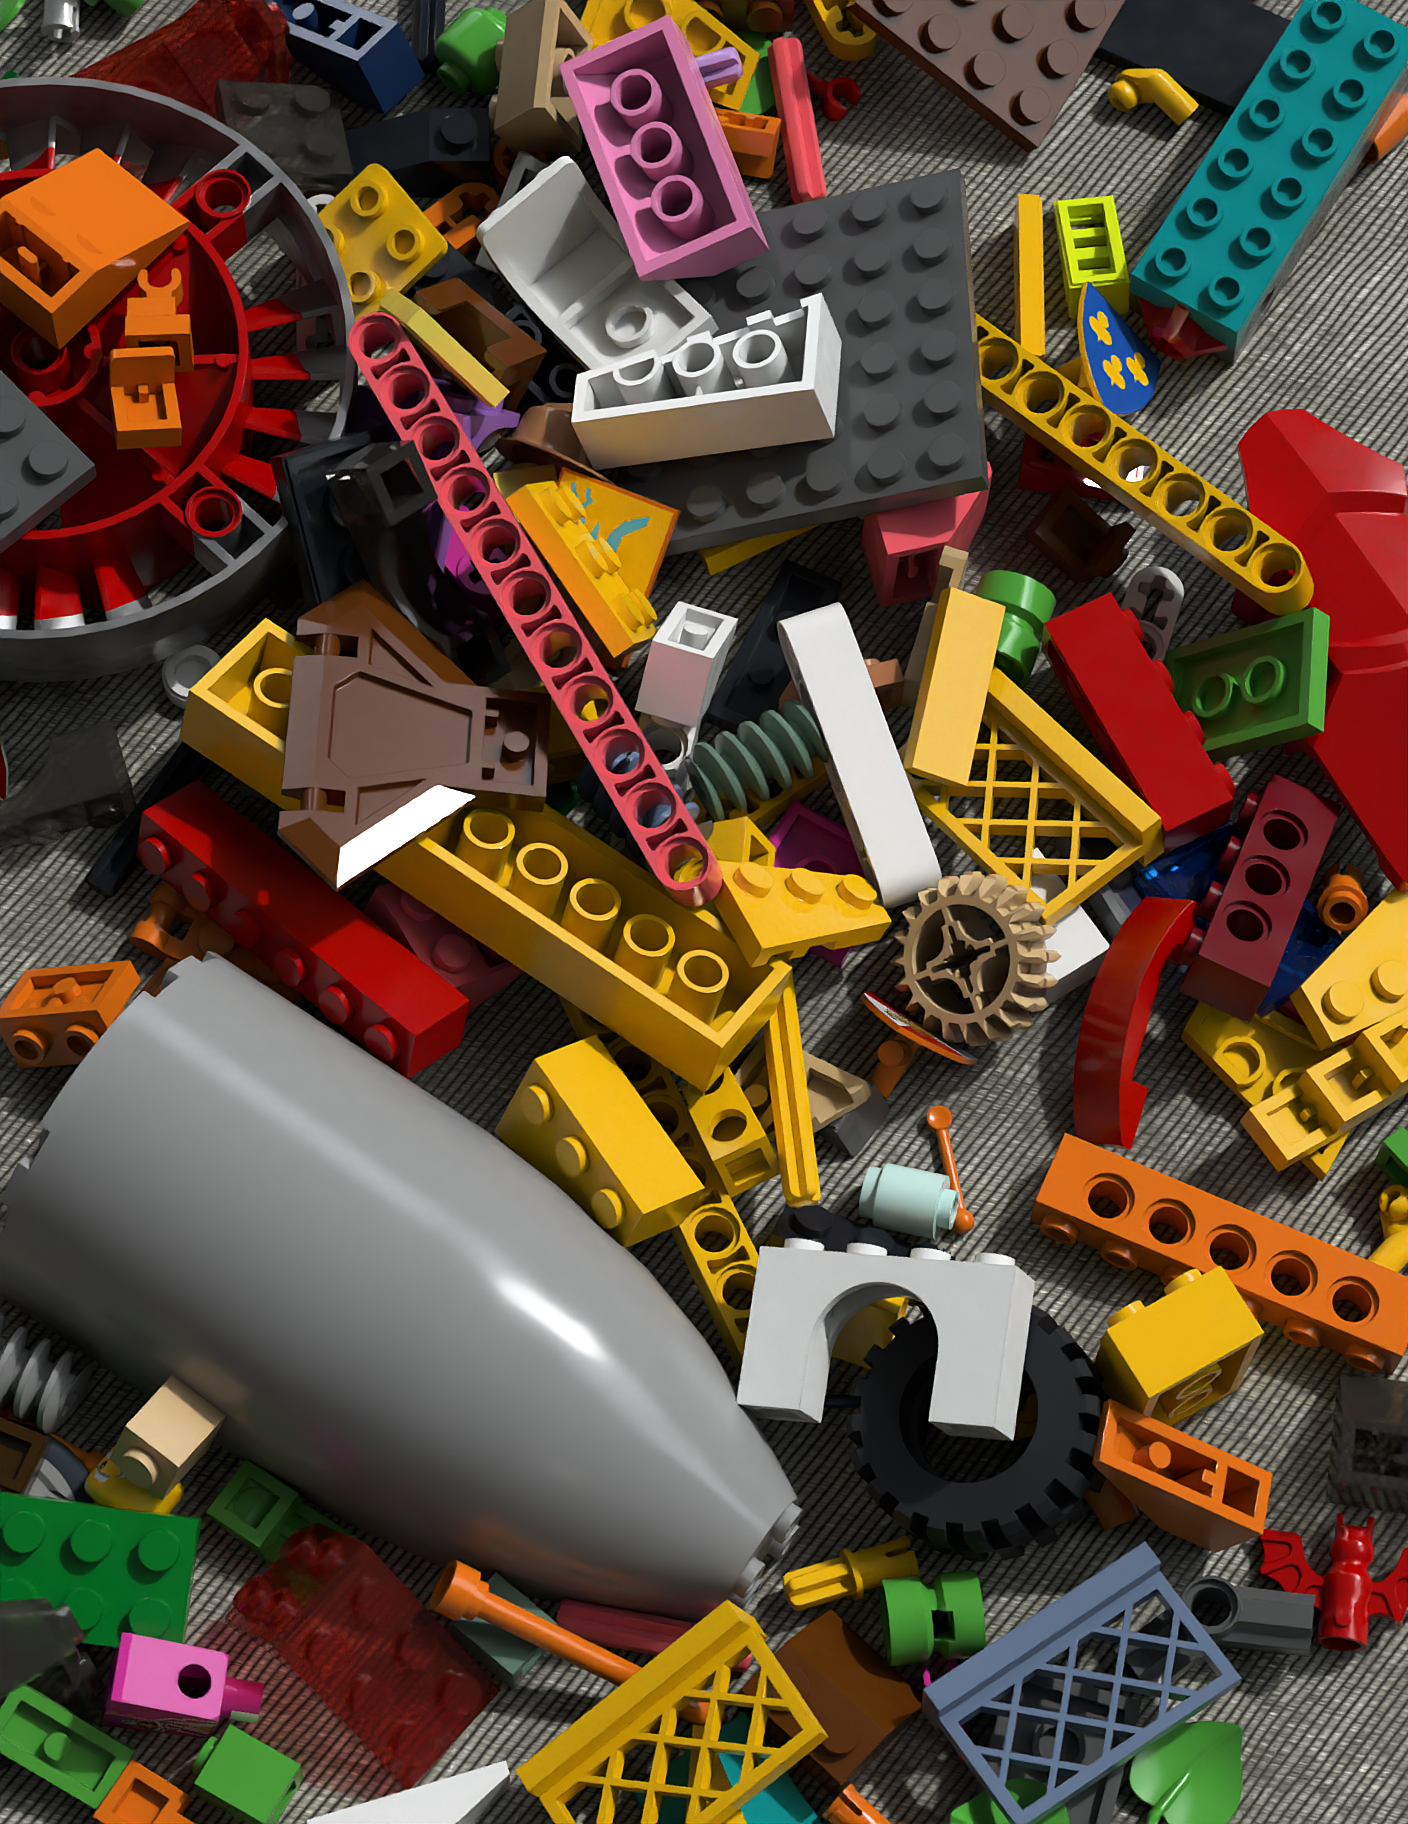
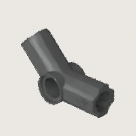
M1202 1576L1192 1581L1184 1590L1181 1599L1192 1614L1198 1606L1208 1602L1221 1604L1229 1612V1617L1217 1626L1201 1624L1221 1651L1229 1647L1305 1657L1310 1656L1315 1595L1233 1586L1226 1579L1217 1576ZM1165 1610L1137 1631V1633L1170 1638L1172 1616ZM1179 1627L1177 1640L1191 1642ZM1127 1645L1123 1668L1124 1673L1128 1678L1162 1684L1167 1652ZM1119 1646L1113 1650V1654L1116 1659L1118 1657ZM1175 1653L1170 1684L1202 1661L1203 1658ZM1145 1695L1149 1700H1151L1153 1697H1155V1696Z

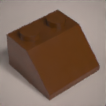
M831 1609L790 1638L774 1654L828 1735L826 1740L804 1756L797 1764L836 1800L850 1783L852 1784L921 1712L923 1695L895 1668L889 1666L888 1662ZM761 1669L740 1689V1695L756 1696ZM773 1687L771 1698L782 1699L775 1687ZM738 1706L748 1718H752L753 1708ZM769 1710L765 1734L781 1748L800 1733L802 1728L791 1712Z

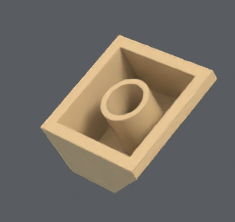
M532 0L507 16L504 38H499L497 41L495 59L500 79L498 95H493L490 100L489 118L492 130L495 131L512 152H581L583 130L558 65L592 50L593 38L564 0Z

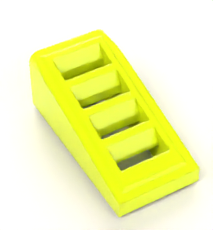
M1113 195L1054 201V218L1069 317L1077 319L1082 285L1087 281L1093 285L1119 315L1127 313L1129 310L1130 280ZM1103 223L1104 226L1071 230L1073 225ZM1106 245V246L1087 247V248H1077V249H1075L1076 247ZM1109 267V268H1103V269H1092V270H1082V271H1079V269H1090V268Z

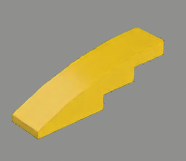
M1408 1007L1366 1029L1352 1045L1307 1069L1295 1084L1251 1107L1245 1113L1240 1123L1278 1173L1330 1143L1408 1093Z

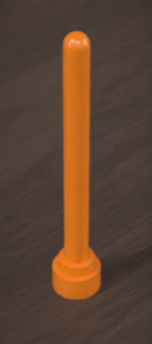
M456 1559L452 1560L445 1567L432 1592L430 1599L431 1610L454 1621H458L461 1617L472 1621L477 1616L618 1687L642 1668L489 1592V1584L480 1580V1571ZM692 1701L679 1711L678 1716L695 1725L705 1726L709 1703ZM725 1710L723 1713L721 1727L727 1724V1714Z

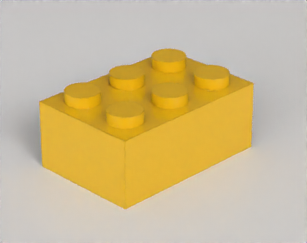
M1221 1265L1203 1275L1197 1268L1189 1270L1175 1278L1164 1288L1166 1296L1147 1307H1144L1141 1301H1135L1114 1313L1107 1320L1106 1323L1109 1328L1105 1330L1104 1336L1099 1341L1100 1347L1093 1362L1104 1379L1101 1383L1102 1388L1112 1400L1173 1427L1239 1389L1261 1342L1264 1331Z

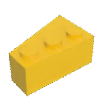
M596 1034L535 1058L494 1130L526 1162L562 1189L624 1248L683 1224L705 1189Z

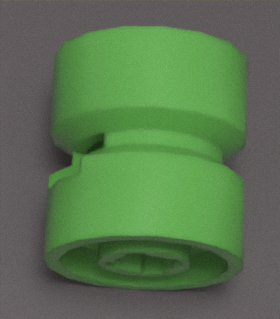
M1005 570L988 571L981 575L975 595L1006 606L994 665L1017 686H1022L1028 683L1041 647L1038 640L1042 638L1044 623L1051 619L1056 599L1054 594L1045 585L1031 577Z
M976 1570L937 1573L932 1584L927 1585L917 1575L880 1579L881 1622L889 1666L928 1663L932 1653L937 1651L947 1661L969 1659L986 1648L983 1602ZM931 1611H944L945 1621L937 1622L933 1625Z

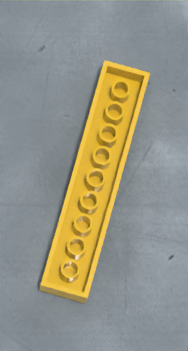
M265 618L189 690L179 739L285 811L300 810L301 800L281 795L294 656L314 655V649L305 643L295 641L296 637ZM544 804L543 813L469 805L373 868L374 871L704 1093L775 1013L792 969L791 966L774 955H771L766 965L750 968L726 923L700 906H685L676 902L657 877L547 804ZM327 805L326 811L343 813V806Z

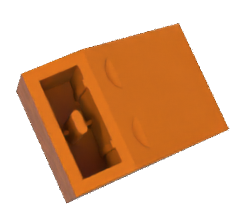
M96 148L0 199V303L56 349L60 350L138 276L140 270L145 269L190 226V222L99 148Z

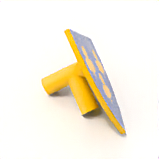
M1087 281L1082 285L1077 317L1081 355L1055 368V371L1074 385H1077L1078 388L1118 417H1123L1141 410L1152 398L1158 382L1161 361L1093 285Z

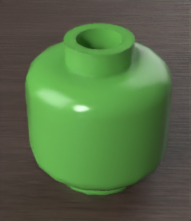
M488 6L484 10L477 7L463 10L435 42L434 53L441 66L437 70V74L441 81L458 95H464L468 91L478 96H488L499 88L500 73L496 66L495 51L498 39L504 38L507 16L497 8Z

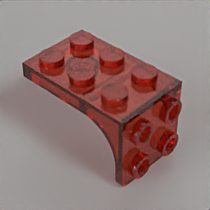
M198 0L187 12L173 22L69 77L124 84L170 97L204 112L224 125L229 126L291 93L288 68L293 65V59L286 45L285 38L290 33V27L283 11L275 1L266 3L265 0ZM120 161L119 164L132 176L142 173L147 168V166L126 161Z
M320 1523L300 1528L286 1539L279 1551L281 1557L264 1575L252 1578L238 1590L232 1601L233 1607L227 1613L225 1621L234 1631L257 1643L287 1668L399 1786L407 1790L411 1789L496 1697L501 1689L365 1542Z

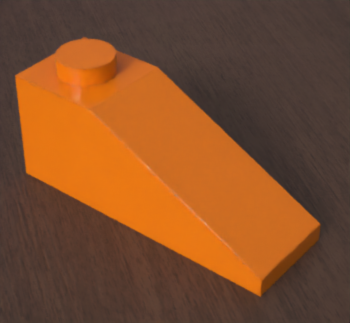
M1112 1399L1103 1402L1092 1465L1162 1530L1213 1553L1263 1535L1273 1473Z

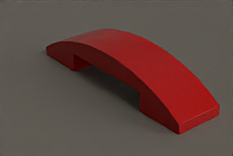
M1145 897L1133 910L1112 941L1094 980L1086 1004L1077 1044L1073 1080V1112L1077 1138L1097 1146L1131 1150L1148 1092L1147 1087L1132 1080L1164 965H1184L1178 962V958L1192 928L1195 926L1201 904L1193 900Z

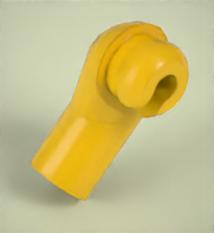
M1126 69L1116 75L1115 83L1109 87L1107 92L1110 103L1119 111L1128 112L1137 103H1155L1178 126L1199 106L1168 73L1161 69Z
M1396 1184L1384 1189L1379 1196V1214L1384 1241L1367 1260L1399 1273L1408 1264V1187Z

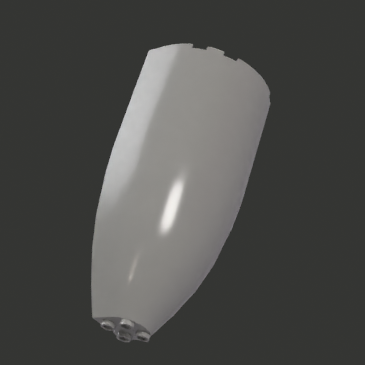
M207 951L202 962L191 955L168 969L161 983V992L156 997H153L146 991L139 994L88 1052L39 1124V1126L44 1128V1131L39 1141L40 1151L35 1160L29 1156L20 1160L8 1182L0 1201L8 1206L5 1215V1227L2 1228L0 1226V1296L149 1398L172 1375L176 1376L226 1415L213 1440L219 1446L243 1462L245 1459L249 1460L298 1492L301 1498L334 1517L442 1568H445L452 1560L456 1559L480 1571V1580L487 1582L497 1572L520 1593L537 1599L561 1603L562 1600L568 1598L692 1623L701 1621L725 1600H729L745 1611L763 1584V1581L759 1579L766 1566L762 1563L768 1555L778 1561L783 1557L800 1530V1526L797 1523L804 1510L797 1506L798 1497L755 1416L750 1410L737 1404L738 1390L705 1338L651 1272L562 1189L492 1134L217 953Z

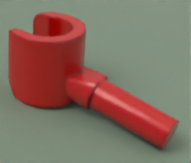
M806 69L809 89L822 99L821 110L824 116L831 121L844 119L847 109L842 103L836 101L834 96L843 97L850 104L857 105L861 97L859 85L848 77H837L829 83Z

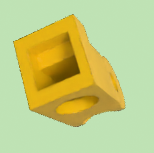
M729 1066L706 1093L689 1082L680 1085L689 1105L687 1109L731 1198L780 1174L779 1160Z

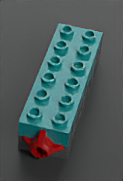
M1356 0L1303 1L1131 273L1129 309L1143 317L1149 341L1160 352L1177 360L1211 354L1230 366H1234L1408 88L1407 27Z

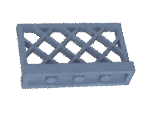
M1145 1541L923 1689L921 1711L937 1732L943 1731L1010 1824H1036L1240 1685V1675L1160 1572L1161 1561ZM1156 1595L1172 1616L1170 1638L1129 1631L1132 1611ZM1124 1617L1122 1630L1109 1628L1110 1625ZM1179 1627L1191 1642L1177 1640ZM1091 1638L1120 1643L1115 1675L1074 1668L1077 1648ZM1127 1645L1167 1652L1162 1684L1122 1677ZM1069 1653L1067 1667L1053 1665ZM1175 1653L1203 1658L1218 1678L1200 1690L1171 1686ZM1036 1675L1065 1680L1060 1712L1019 1706L1022 1684ZM1072 1682L1112 1689L1107 1721L1067 1714ZM1120 1690L1160 1697L1157 1719L1144 1728L1115 1723ZM1013 1691L1011 1704L997 1702ZM1168 1699L1183 1701L1166 1713ZM979 1713L1009 1717L1004 1751L974 1745L961 1725ZM1016 1719L1057 1726L1052 1759L1011 1752ZM1064 1728L1104 1734L1102 1757L1088 1766L1059 1761ZM1113 1736L1127 1739L1111 1750ZM986 1761L1001 1764L999 1778ZM1009 1765L1050 1772L1046 1795L1022 1810L1005 1787ZM1057 1774L1072 1776L1055 1788Z

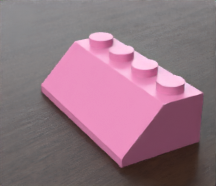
M669 14L558 65L641 281L715 276L770 251L689 42Z

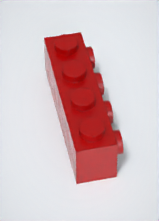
M1109 592L1044 623L1041 651L1114 775L1161 817L1164 853L1161 855H1164L1228 824L1234 797H1236V789L1225 766L1220 762L1213 765L1203 748V745H1205L1204 733L1194 714L1189 710L1183 713L1172 696L1175 691L1174 684L1167 668L1159 659L1152 661L1142 645L1144 635L1136 616L1129 608L1121 610L1114 596Z

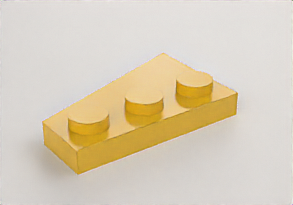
M587 1L580 22L593 38L592 49L668 14L688 40L694 57L728 47L735 48L742 63L743 75L738 81L707 89L713 103L740 112L760 59V54L695 1Z
M718 860L723 872L722 886L712 900L750 968L766 965L771 955L783 953L789 960L803 957L812 946L822 945L830 950H836L878 941L892 922L878 899L875 888L868 882L867 878L854 874L837 875L813 872L804 868L788 869L763 866L753 862L738 863Z
M1393 887L1387 896L1367 914V917L1289 996L1321 1052L1360 1035L1366 1029L1408 1007V891L1400 892Z
M1200 1001L1181 1036V1039L1249 1108L1295 1084L1307 1069L1345 1049V1047L1338 1044L1321 1052L1307 1027L1262 1003L1250 1023H1247ZM1352 1129L1300 1160L1321 1182L1324 1181Z

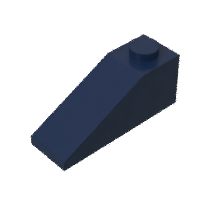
M262 0L246 15L255 28L347 99L382 114H386L392 107L401 103L407 93L425 77L398 22L344 0Z

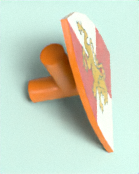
M866 991L861 997L863 1003L877 1017L898 1032L894 1040L886 1041L879 1047L878 1057L880 1062L868 1080L876 1085L882 1096L889 1097L921 1045L961 1064L976 1065L979 1059L954 1043L943 1040V1036L937 1032L923 1029L921 1022L873 991Z

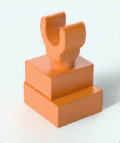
M172 269L171 282L167 286L160 288L149 284L147 270H140L137 277L139 298H127V316H125L126 348L170 346L174 350L175 372H194L190 314L177 315V306L183 298L182 277L179 269Z

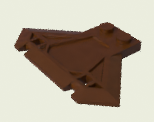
M364 578L298 618L295 641L314 646V655L294 656L281 795L301 801L300 810L280 811L277 835L336 892L469 805L543 813L547 787L551 712L550 694L477 686ZM340 651L356 653V658L340 656ZM327 805L343 806V813L326 811Z

